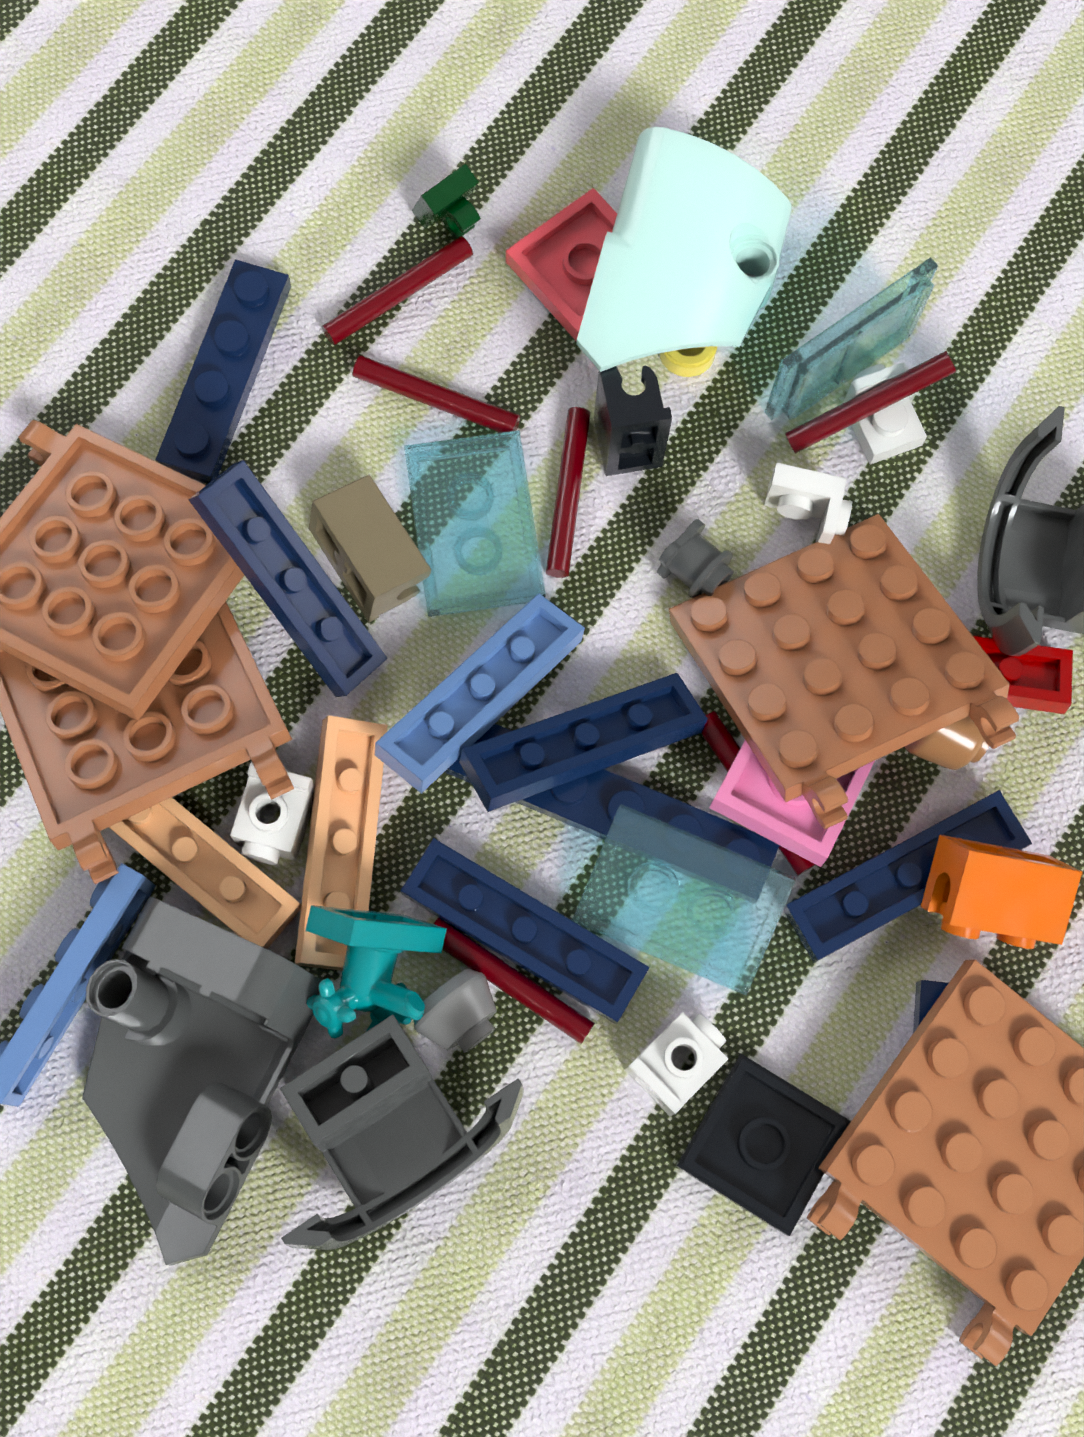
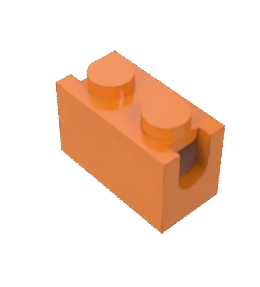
M939 835L921 907L926 911L941 914L943 916L941 929L963 938L979 939L980 932L986 931L997 933L996 938L1004 943L1026 949H1034L1036 940L1062 945L1082 871L1049 855Z

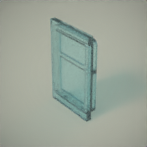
M930 257L782 359L765 409V414L772 421L782 413L789 420L796 418L906 341L912 335L935 286L931 282L938 268L935 261Z

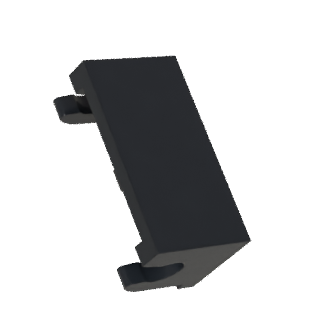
M646 365L642 367L641 382L644 384L645 390L639 395H629L623 390V378L617 366L598 372L594 423L606 476L663 466L672 414L670 407L664 408L656 374Z

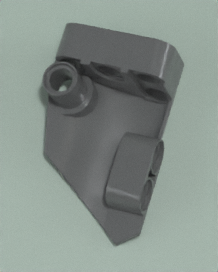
M150 896L122 947L126 951L122 960L106 961L94 971L88 981L86 1000L89 1008L101 1016L82 1099L93 1113L125 1167L154 1229L165 1265L172 1266L209 1254L268 1136L272 1115L271 1110L267 1106L314 1015L313 1010L308 1008L306 1003L308 998L314 994L320 995L318 987L322 980L266 948Z

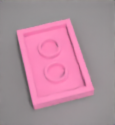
M746 740L709 807L819 867L827 860L846 821L844 820L824 829L816 819L803 795L785 803ZM875 761L836 779L848 797V802L841 805L847 815H849Z

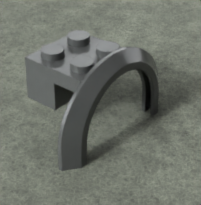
M1058 406L1028 434L1011 455L996 486L982 534L977 570L979 607L996 646L1003 654L1010 656H1021L1041 644L1042 626L1084 634V505L1077 510L1021 499L1024 489L1037 465L1062 440L1065 407Z
M391 1015L281 1087V1092L314 1146L323 1153L355 1206V1209L331 1218H324L317 1213L281 1238L282 1241L291 1248L337 1249L373 1233L433 1196L482 1159L509 1132L524 1093L523 1085L519 1078L484 1101L486 1107L484 1115L467 1133L394 1015Z

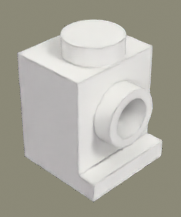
M251 762L247 773L249 778L230 837L238 846L243 847L241 855L248 859L269 865H277L279 857L297 861L312 812L315 785L309 777L287 772L294 789L271 800ZM271 804L280 807V816L274 823L264 824L259 821L263 807Z
M682 1012L625 1071L669 1116H672L728 1060L720 1050L726 1043V1039L703 1015L698 1014L691 1021ZM685 1046L693 1052L695 1061L690 1070L682 1071L673 1065L671 1054L674 1048Z

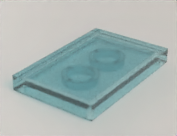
M520 430L405 445L404 450L418 549L432 569L430 576L423 580L428 617L526 604L538 593L546 597Z
M620 804L572 921L747 996L796 879L792 875Z

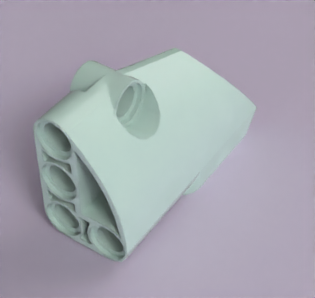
M652 127L642 131L637 140L613 231H607L577 337L576 344L600 372L632 360L681 349L709 346L740 347L758 311L767 304L771 296L792 211L788 198L755 167L711 142L664 127ZM745 273H750L757 277L747 276Z

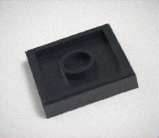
M739 1054L675 1167L782 1234L790 1236L824 1175L819 1166L851 1121L743 1054Z

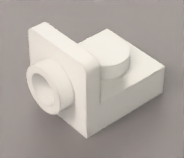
M902 362L888 368L883 364H877L864 369L853 378L843 403L907 371L906 364ZM908 397L851 425L870 465L920 447L927 438Z
M776 463L768 485L764 506L777 508L778 513L791 519L806 520L811 517L820 518L816 542L830 544L835 534L844 536L851 514L852 501L843 500L847 478Z

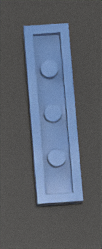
M538 593L375 743V756L422 794L461 756L462 748L473 745L582 641L585 628Z
M123 863L118 868V874L98 883L90 899V906L93 907L91 913L80 930L74 928L65 936L55 955V961L59 963L45 985H37L27 996L19 1013L20 1018L24 1020L10 1042L5 1040L0 1043V1104L15 1107L21 1105L86 1000V987L91 975L99 966L106 961H110L156 887L144 875Z

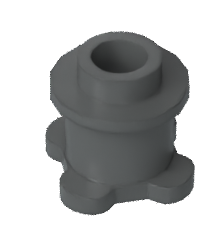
M699 519L694 520L685 532L664 550L659 558L661 565L657 570V573L663 579L673 573L690 588L689 596L691 598L703 593L707 596H712L715 589L727 583L734 573L728 566L733 554L729 550L719 551L701 535L705 524Z

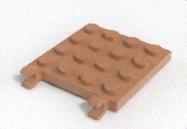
M32 420L18 438L20 442L33 448L28 453V457L40 465L41 468L0 517V649L139 721L241 581L244 574L188 500L206 485L78 424H75L70 432L63 436L45 424Z
M879 514L848 527L844 536L835 534L830 544L817 541L718 586L712 596H707L703 593L669 608L671 625L785 803L803 795L816 819L824 829L848 819L847 813L841 806L848 802V797L840 783L836 780L847 773L968 716L975 723L982 737L992 749L1016 738L1015 732L1009 725L1018 722L1019 715L1013 705L1006 699L1009 691V682Z
M226 601L139 721L0 649V712L50 842L58 851L73 845L83 871H89L94 884L119 873L115 860L101 835V830L225 771L252 760L256 772L271 800L294 789L275 749L291 741L292 738Z
M965 960L819 1166V1169L829 1176L833 1182L814 1204L807 1219L825 1234H832L841 1241L853 1226L858 1215L860 1203L866 1206L984 1302L978 1314L964 1329L959 1342L981 1359L984 1357L994 1366H997L1008 1353L1013 1340L1014 1327L1029 1336L1033 1335L1084 1257V1048L977 960Z

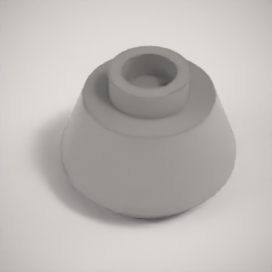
M470 969L457 974L423 1001L425 1004L423 1017L420 1020H414V1029L418 1033L448 1051L459 1045L464 1053L470 1051L495 1030L489 1019L497 1010L486 976L481 972Z

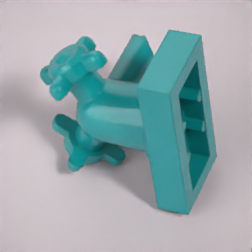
M311 905L305 931L347 945L340 988L335 991L333 982L329 978L322 980L318 987L320 995L314 994L309 997L306 1003L307 1007L313 1010L317 1021L327 1028L329 1036L334 1039L343 1035V1022L349 1023L356 1019L354 1010L370 1012L372 1022L366 1032L391 1015H394L398 1023L408 1025L412 1019L420 1020L425 1010V1004L421 997L415 991L409 990L404 983L396 985L391 983L398 953H402L403 950L442 953L447 928L401 914Z

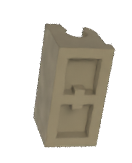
M370 475L312 501L309 530L368 623L421 592L416 584L428 578L432 569Z

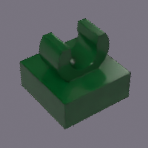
M465 163L422 194L412 212L424 229L442 218L447 230L455 239L464 236L481 219L477 210L467 200L479 181Z

